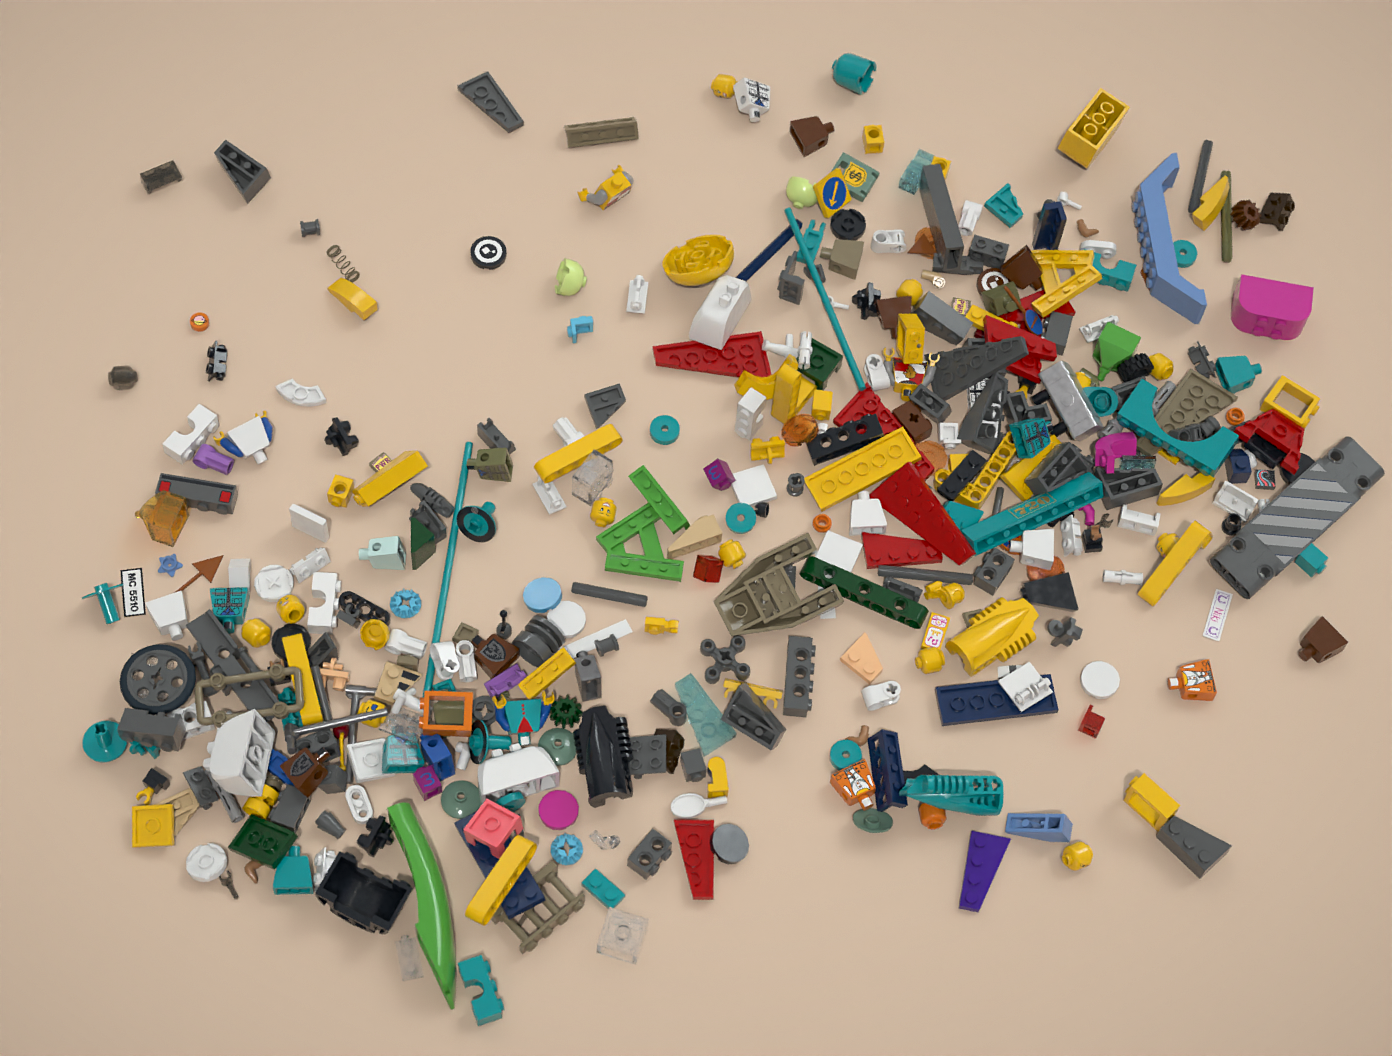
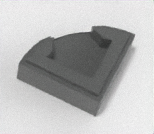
M815 265L822 283H825L826 278L822 265ZM804 267L805 275L813 281L808 267Z

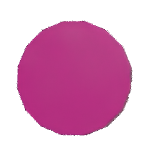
M555 790L549 792L539 803V817L543 824L550 829L564 830L570 825L572 826L578 817L579 806L577 800L566 791Z

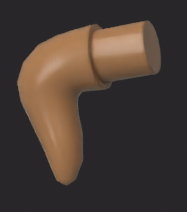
M1083 219L1077 220L1078 230L1082 236L1090 237L1099 233L1097 229H1088Z
M862 725L859 737H846L845 740H851L858 746L865 745L869 737V727Z
M252 860L246 864L244 871L257 884L258 878L254 870L263 865Z

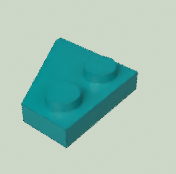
M1007 183L985 202L984 207L1011 228L1022 219L1023 212L1017 204L1016 197L1013 196L1010 190V184Z
M947 501L943 505L960 531L978 523L984 514L982 510L953 501Z

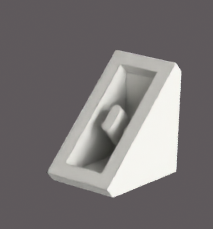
M250 558L231 559L228 567L229 588H248L249 595Z

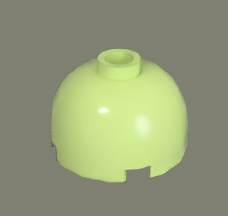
M792 176L787 183L786 195L793 202V206L799 209L814 206L818 202L813 189L814 185L808 183L809 180Z
M567 258L561 261L556 275L559 286L555 285V293L571 296L579 292L581 287H585L587 277L584 276V270L578 262Z

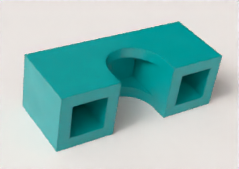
M1094 252L1092 266L1102 275V279L1097 283L1128 292L1137 265L1119 260L1115 268L1107 269L1100 263L1102 254Z
M482 955L458 962V970L464 987L479 986L484 991L480 998L471 1001V1008L477 1025L481 1026L501 1019V1011L504 1010L501 998L497 999L495 995L498 989L495 980H490L488 973L491 972L488 961H484Z

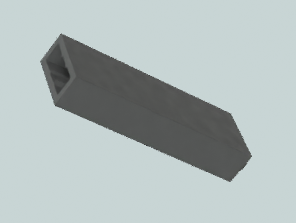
M941 165L923 166L919 191L942 272L960 270L964 244Z

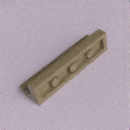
M634 117L564 125L568 148L639 139L638 125Z

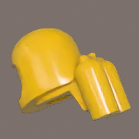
M936 581L925 587L927 591L924 593L925 599L939 598L947 609H952L954 604L961 603L965 597L964 589L958 583L942 586V582Z

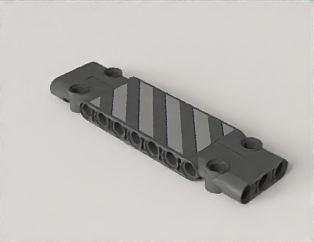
M1346 436L1249 521L1235 537L1210 559L1211 565L1243 598L1250 599L1274 576L1276 577L1303 550L1320 537L1361 496L1378 482L1385 474L1383 468L1353 438Z

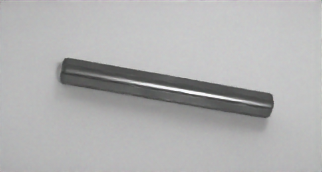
M1205 140L1202 146L1188 208L1189 213H1193L1200 205V197L1202 196L1213 142Z
M879 565L878 576L882 577L891 576L892 578L940 581L963 585H972L973 575L968 573Z

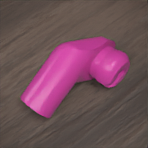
M1088 504L1079 508V511L1083 510L1085 512V525H1094L1095 509L1092 505Z

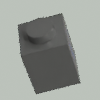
M700 748L682 752L680 763L686 782H698L705 778L706 766Z
M337 764L325 766L328 770V775L318 787L326 794L346 792L347 773Z

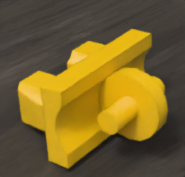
M779 436L771 437L769 441L762 442L760 438L752 439L751 461L767 459V463L772 464V459L784 458L785 441L780 440Z

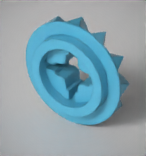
M403 588L402 591H396L393 597H391V611L397 617L411 618L419 612L421 599L412 589L405 590ZM401 599H403V600H405V601L410 600V601H409V606H410V608H409L408 606H406V605H402V600H401Z
M564 833L561 836H557L551 844L550 850L553 859L562 865L576 863L583 854L582 843L574 834ZM565 842H567L569 847L573 848L569 850L568 856L565 850H561V848H564Z

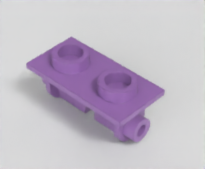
M516 663L484 683V686L490 697H499V694L512 689L527 676Z

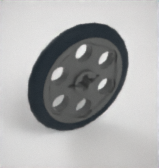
M164 644L150 645L138 650L124 664L119 681L120 690L124 700L130 707L147 710L150 715H157L158 712L166 714L178 709L191 696L196 681L195 667L186 653L177 647ZM155 657L158 659V663L155 666L147 665L150 658ZM170 661L178 663L177 667L173 670L167 669V664ZM136 672L144 673L141 680H134L133 675ZM160 675L162 680H159L158 683H155L154 679H157ZM182 679L183 683L180 687H173V680ZM142 689L149 691L148 696L145 698L138 697V693ZM167 693L168 699L161 702L157 699L158 695Z

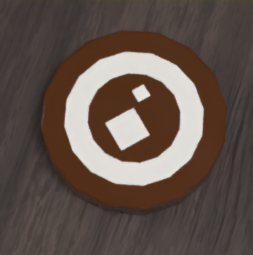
M989 268L978 276L976 287L981 295L983 291L1012 281L1005 277L999 268Z

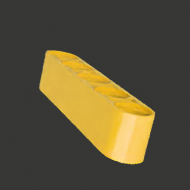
M607 424L542 458L535 463L534 469L544 483H549L616 448L621 444L623 438L613 424Z
M302 634L282 637L288 666L297 667L302 673L304 706L300 710L303 726L323 722ZM291 675L292 683H293V687H294V691H295L294 675Z
M516 835L467 906L465 911L467 918L483 926L488 924L534 856L537 849L535 842L520 835Z

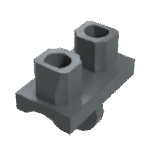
M1071 617L1063 623L1059 620H1053L1048 624L1049 634L1055 637L1051 641L1052 646L1056 647L1059 644H1063L1068 647L1073 642V639L1076 641L1080 639L1083 629L1075 625L1076 619Z

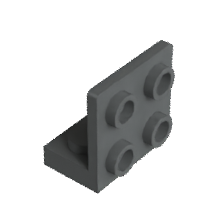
M794 250L792 256H788L786 260V269L780 273V282L777 290L780 291V299L800 305L805 280L793 275L798 254Z

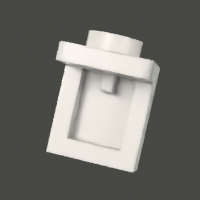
M939 423V446H945V449H956V446L961 444V439H957L958 423Z

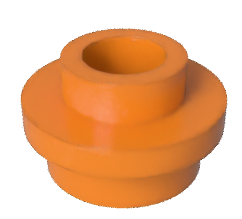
M1232 408L1226 413L1227 422L1234 426L1239 425L1245 419L1244 412L1240 408Z
M819 514L813 519V527L816 531L824 533L830 530L832 521L826 514Z

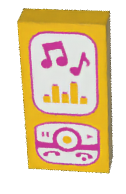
M934 612L931 613L921 645L922 649L936 647L941 650L950 617Z

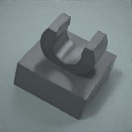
M348 604L345 608L346 613L339 610L336 617L357 629L361 622L356 618L360 617L362 611L357 609L355 614H351L353 606Z

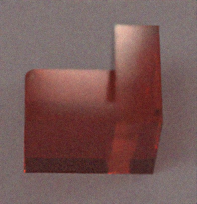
M697 555L693 577L703 582L719 583L724 560L713 555Z
M1090 704L1078 731L1096 739L1105 718L1091 712L1093 705Z

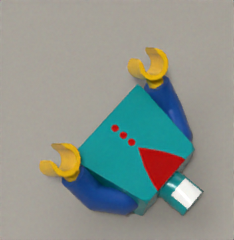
M545 691L542 692V703L541 699L506 701L502 694L501 700L497 702L496 697L493 696L492 701L495 704L496 721L504 731L508 732V735L518 734L520 746L531 745L530 733H536L544 726L549 716L551 704L555 700L553 692L551 697L545 698Z

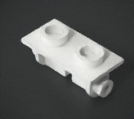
M637 275L634 280H630L626 312L645 314L648 282H645L642 275Z
M1110 315L1079 329L1087 343H1090L1099 338L1107 322L1117 325L1119 318Z
M538 476V481L532 485L549 515L566 508L567 506L553 482L544 483L540 476Z
M1070 515L1061 522L1060 526L1065 557L1070 553L1079 556L1083 551L1081 539L1075 538V536H1081L1080 522L1078 519L1073 518V515Z
M316 548L305 556L307 560L301 559L291 565L292 568L289 571L293 576H296L299 584L331 562L325 548Z
M326 847L315 856L314 865L317 867L316 873L313 876L314 892L318 889L336 858L334 851H327L326 853Z

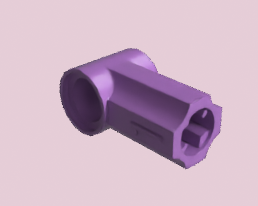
M201 444L192 460L196 466L202 469L211 468L225 475L231 472L234 464V459L216 452L213 447L207 444Z

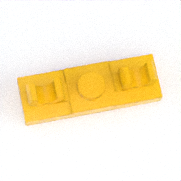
M562 647L521 681L518 686L529 700H533L574 666L576 662L569 652Z
M725 678L723 687L727 689L725 690L724 697L727 698L730 691L736 692L739 685L745 682ZM746 683L757 696H766L763 700L765 705L768 700H773V708H777V699L782 698L783 690Z

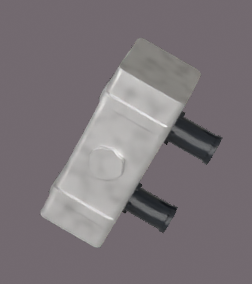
M1059 361L1038 374L1046 389L1031 396L1034 404L1040 405L1052 399L1063 419L1062 422L1053 426V431L1050 432L1051 435L1054 434L1058 437L1069 431L1074 440L1083 441L1104 428L1098 413L1095 412L1069 363Z

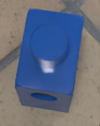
M422 734L420 736V744L424 759L428 766H432L439 781L455 775L452 755L440 735L429 736Z

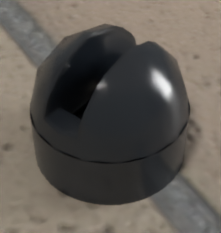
M757 503L755 505V508H757L755 510L756 515L767 518L769 503Z

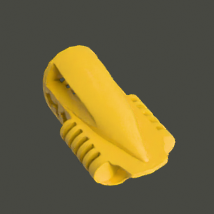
M1001 597L986 607L985 610L969 619V623L972 626L949 640L945 648L951 655L959 654L965 664L964 670L972 677L997 659L1004 663L1017 654L1018 651L1027 647L1029 643L1034 642L1037 637L1032 628L1039 615L1033 605L1024 598L1016 601H1007Z

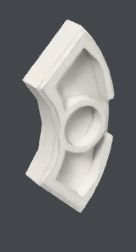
M292 378L276 386L277 392L292 404L313 407L327 403L318 385L313 387L301 386Z

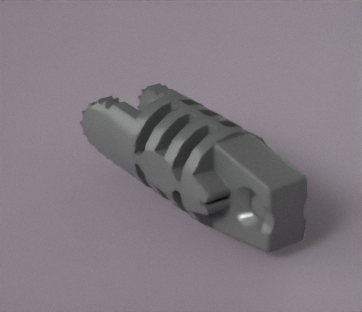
M422 483L410 485L411 492L420 498V501L425 500L433 511L446 518H449L454 512L455 508L431 487H427Z

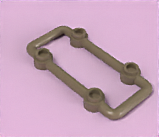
M275 664L266 671L225 677L221 673H215L210 679L201 680L195 685L197 722L204 726L215 725L217 728H221L225 722L246 713L226 714L224 711H216L212 717L205 718L203 688L212 687L214 690L219 691L224 689L226 684L267 678L280 682L287 675H294L296 704L286 705L284 702H277L272 708L256 710L262 717L275 716L277 719H285L289 713L298 712L304 706L301 670L297 667L284 668L280 664Z

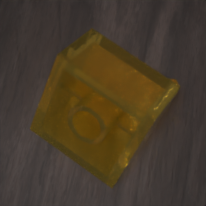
M163 490L150 498L139 511H136L135 517L143 519L153 541L174 547L189 517V511L185 497Z

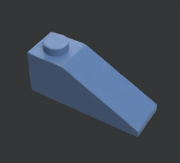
M1008 813L1005 832L1048 842H1070L1073 824L1065 814Z

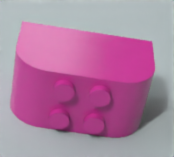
M1241 274L1233 293L1231 321L1238 330L1244 333L1270 337L1275 340L1295 339L1301 334L1311 313L1314 287Z

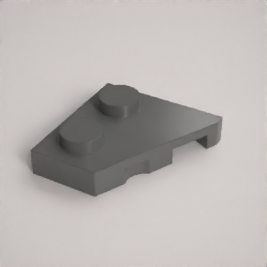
M620 383L584 394L596 429L600 428L626 402Z

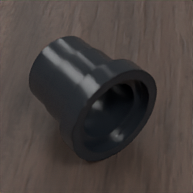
M1235 513L1230 514L1222 522V531L1229 536L1236 535L1241 529V517Z

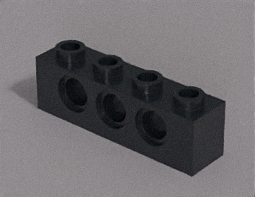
M876 413L873 415L866 414L861 419L848 421L838 428L831 427L824 433L812 434L808 439H805L815 466L861 449L884 437V433ZM860 429L867 430L864 434L857 433ZM844 435L849 436L845 441L840 440ZM825 442L831 443L829 447L822 446Z

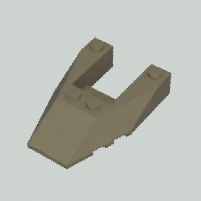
M809 533L756 558L714 600V604L731 636L793 628L843 604L844 599L836 584L801 601L784 570L816 553L817 548Z

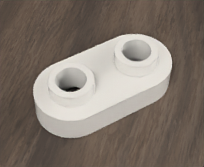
M1086 240L1080 244V250H1093L1096 253L1102 254L1101 257L1105 259L1116 255V244L1112 242Z
M360 785L350 786L346 790L345 796L353 819L358 824H366L369 818H373V810L365 789ZM358 795L360 797L359 799L355 800L353 799V796ZM361 813L367 814L365 817L359 816Z

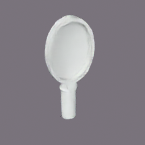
M695 793L683 794L672 801L671 812L678 818H694L703 813L706 807L727 804V797L720 796L704 799Z

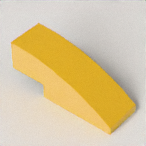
M1226 175L1200 197L1201 206L1192 213L1194 224L1203 231L1212 224L1224 206L1229 191V182Z
M342 277L327 288L350 312H355L363 320L378 310L377 302L370 295Z
M1200 472L1191 479L1185 474L1160 494L1156 504L1158 506H1166L1193 499L1209 490L1216 478L1210 475L1206 476Z

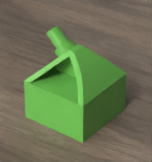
M1107 322L1098 338L1092 355L1100 365V372L1097 376L1098 380L1104 381L1107 373L1117 371L1121 363H1125L1126 359L1128 360L1130 359L1129 357L1135 356L1141 340L1140 336L1111 322Z

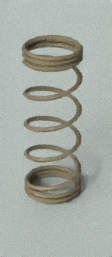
M333 245L327 250L326 254L328 257H332L331 260L334 262L333 257L339 255L342 250L338 245ZM337 248L334 253L329 254L332 249ZM343 255L334 263H336L338 269H341L340 272L345 275V279L353 283L359 278L360 274L358 271H354L355 267H352L354 269L349 273L348 271L346 274L342 273V269L348 267L351 263L347 261L339 268L337 266L338 261L344 256L346 258V255ZM357 274L353 279L349 280L352 275Z

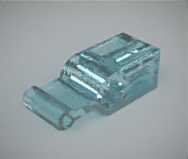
M919 149L900 178L898 188L915 195L920 187L922 167L931 165L934 155Z

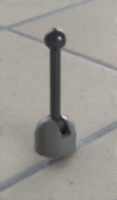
M501 610L502 623H499L497 626L496 634L502 639H508L512 635V627L506 622L507 611Z

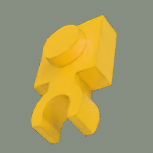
M646 617L644 632L652 635L664 634V631L675 634L678 633L679 621H665V618Z

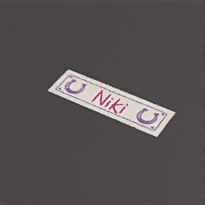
M1216 589L1203 632L1204 637L1220 641L1233 594Z

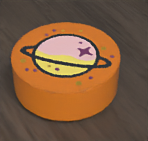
M201 312L193 314L190 318L191 328L197 332L206 330L209 327L208 316Z

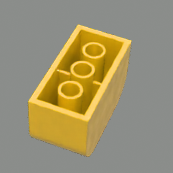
M1100 88L1069 127L1058 146V150L1088 169L1110 141L1130 107Z

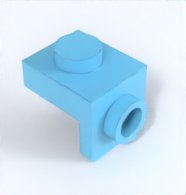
M592 316L570 319V326H567L568 337H572L573 343H577V334L593 332Z

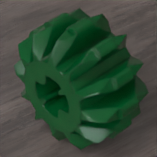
M568 694L565 699L559 695L558 701L554 700L550 708V720L555 721V726L562 724L563 729L566 728V725L572 728L573 723L578 724L580 722L579 717L582 716V711L580 710L582 705L577 703L576 698L569 700Z

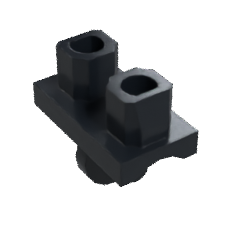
M870 282L867 283L865 289L858 290L857 294L852 296V303L856 304L857 308H861V319L867 320L869 316L878 317L874 300L880 299L881 291L874 289L873 283Z
M338 417L332 418L333 423L326 431L327 436L324 441L327 445L333 444L334 447H338L342 456L348 455L350 449L357 447L359 440L356 435H347L351 430L348 420L339 421Z
M379 815L378 819H368L366 828L368 831H371L369 836L361 834L357 840L358 846L364 849L371 857H375L378 849H383L385 844L392 845L393 839L389 837L392 833L390 830L391 826L385 821L386 818Z

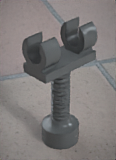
M196 642L198 651L192 652L189 644L188 651L194 667L197 666L202 680L210 679L204 664L206 661L201 645ZM212 687L203 688L205 697L219 692Z

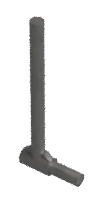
M346 685V696L351 699L350 716L358 714L359 700H362L366 695L374 696L377 688ZM357 723L349 724L348 744L356 743ZM347 754L346 784H353V770Z
M383 708L303 727L287 723L284 726L287 752L291 755L296 752L295 741L299 735L389 716L388 710Z

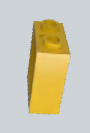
M898 314L896 350L904 364H922L925 327L917 314Z
M1282 375L1263 401L1260 410L1265 413L1274 408L1305 429L1311 420L1309 419L1310 415L1314 416L1319 410L1320 406H1318L1321 398ZM1283 390L1309 406L1301 418L1275 403V400Z
M1145 773L1140 777L1135 776L1131 780L1123 800L1158 832L1163 825L1176 815L1181 806Z

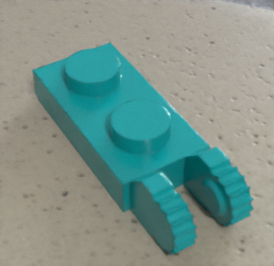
M811 219L803 238L814 262L824 236L826 223L822 222L818 232L813 230L816 220ZM799 248L796 261L806 264Z

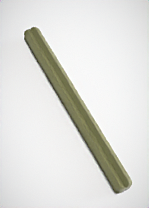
M1224 170L1221 173V178L1225 175L1228 177L1229 191L1224 206L1221 209L1222 261L1229 263L1232 260L1231 172Z

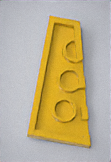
M1054 434L1049 435L1050 444L1031 459L1023 458L1000 476L1022 502L1030 499L1033 495V492L1024 480L1056 445L1062 444Z

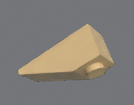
M714 514L710 516L704 515L696 520L667 549V559H674L720 543L722 541V531Z

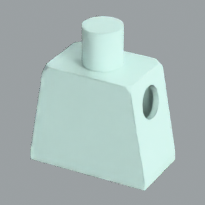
M399 536L370 539L368 548L359 549V560H369L375 569L405 570L406 550Z

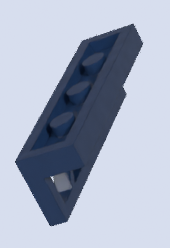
M1061 201L1043 204L1032 242L1034 250L1044 248L1046 250H1058L1067 221Z
M882 729L868 738L872 777L876 787V806L879 812H883L891 806L899 808L908 806L907 796H899V791L905 786L898 733ZM878 740L879 744H878V747H877V749H876L875 741ZM881 757V764L878 767V761ZM882 775H883L884 780H883V783H882V786H881V782H880V781H881V778H882ZM886 793L887 801L883 803V797Z

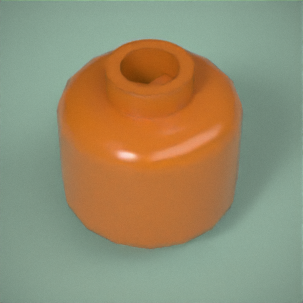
M922 803L919 806L921 823L928 829H938L947 820L944 809H939L926 803Z

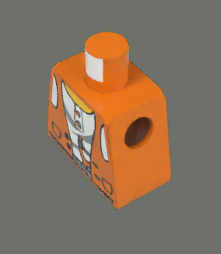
M1206 659L1179 667L1176 678H1168L1169 690L1179 689L1181 698L1184 700L1213 701L1217 690L1210 660Z
M865 759L831 775L830 784L847 805L852 806L859 802L863 811L870 809L874 805L870 797L874 795L876 787Z

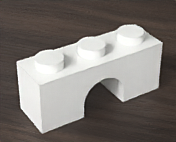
M750 388L739 401L735 423V432L740 437L746 438L749 441L763 425L764 416L760 413L765 408L767 398L753 388Z
M198 404L187 416L189 426L194 431L188 435H182L174 431L162 444L165 454L182 465L193 457L196 449L201 444H204L206 438L211 433H214L219 426L217 415L201 404Z
M313 573V598H321L326 602L321 607H309L307 623L309 633H328L332 635L333 628L337 627V617L335 616V610H339L337 592H341V581H338L337 573Z

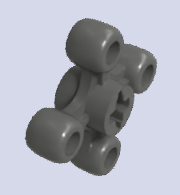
M734 636L730 641L729 648L718 649L711 639H705L701 642V654L707 657L711 656L715 660V665L705 671L704 678L707 683L716 684L720 679L721 672L730 670L735 673L736 678L740 681L749 678L750 667L745 663H738L735 659V655L742 652L746 646V641L742 636Z

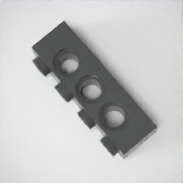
M789 636L783 703L784 716L806 717L807 712L812 709V699H809V693L813 692V681H810V675H814L815 663H811V657H815L816 645H812L813 638ZM797 657H803L805 660L799 661ZM799 674L802 675L804 678L798 679L795 675ZM799 692L803 696L797 697L794 695V693Z

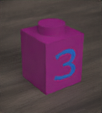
M718 458L703 468L711 486L720 491L728 489L736 481L727 462Z
M431 765L420 767L413 773L414 783L424 801L442 793V785Z

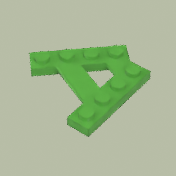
M649 503L596 536V541L607 553L605 571L681 582L684 561L664 558L654 525L661 518ZM639 534L644 555L626 553L623 543Z

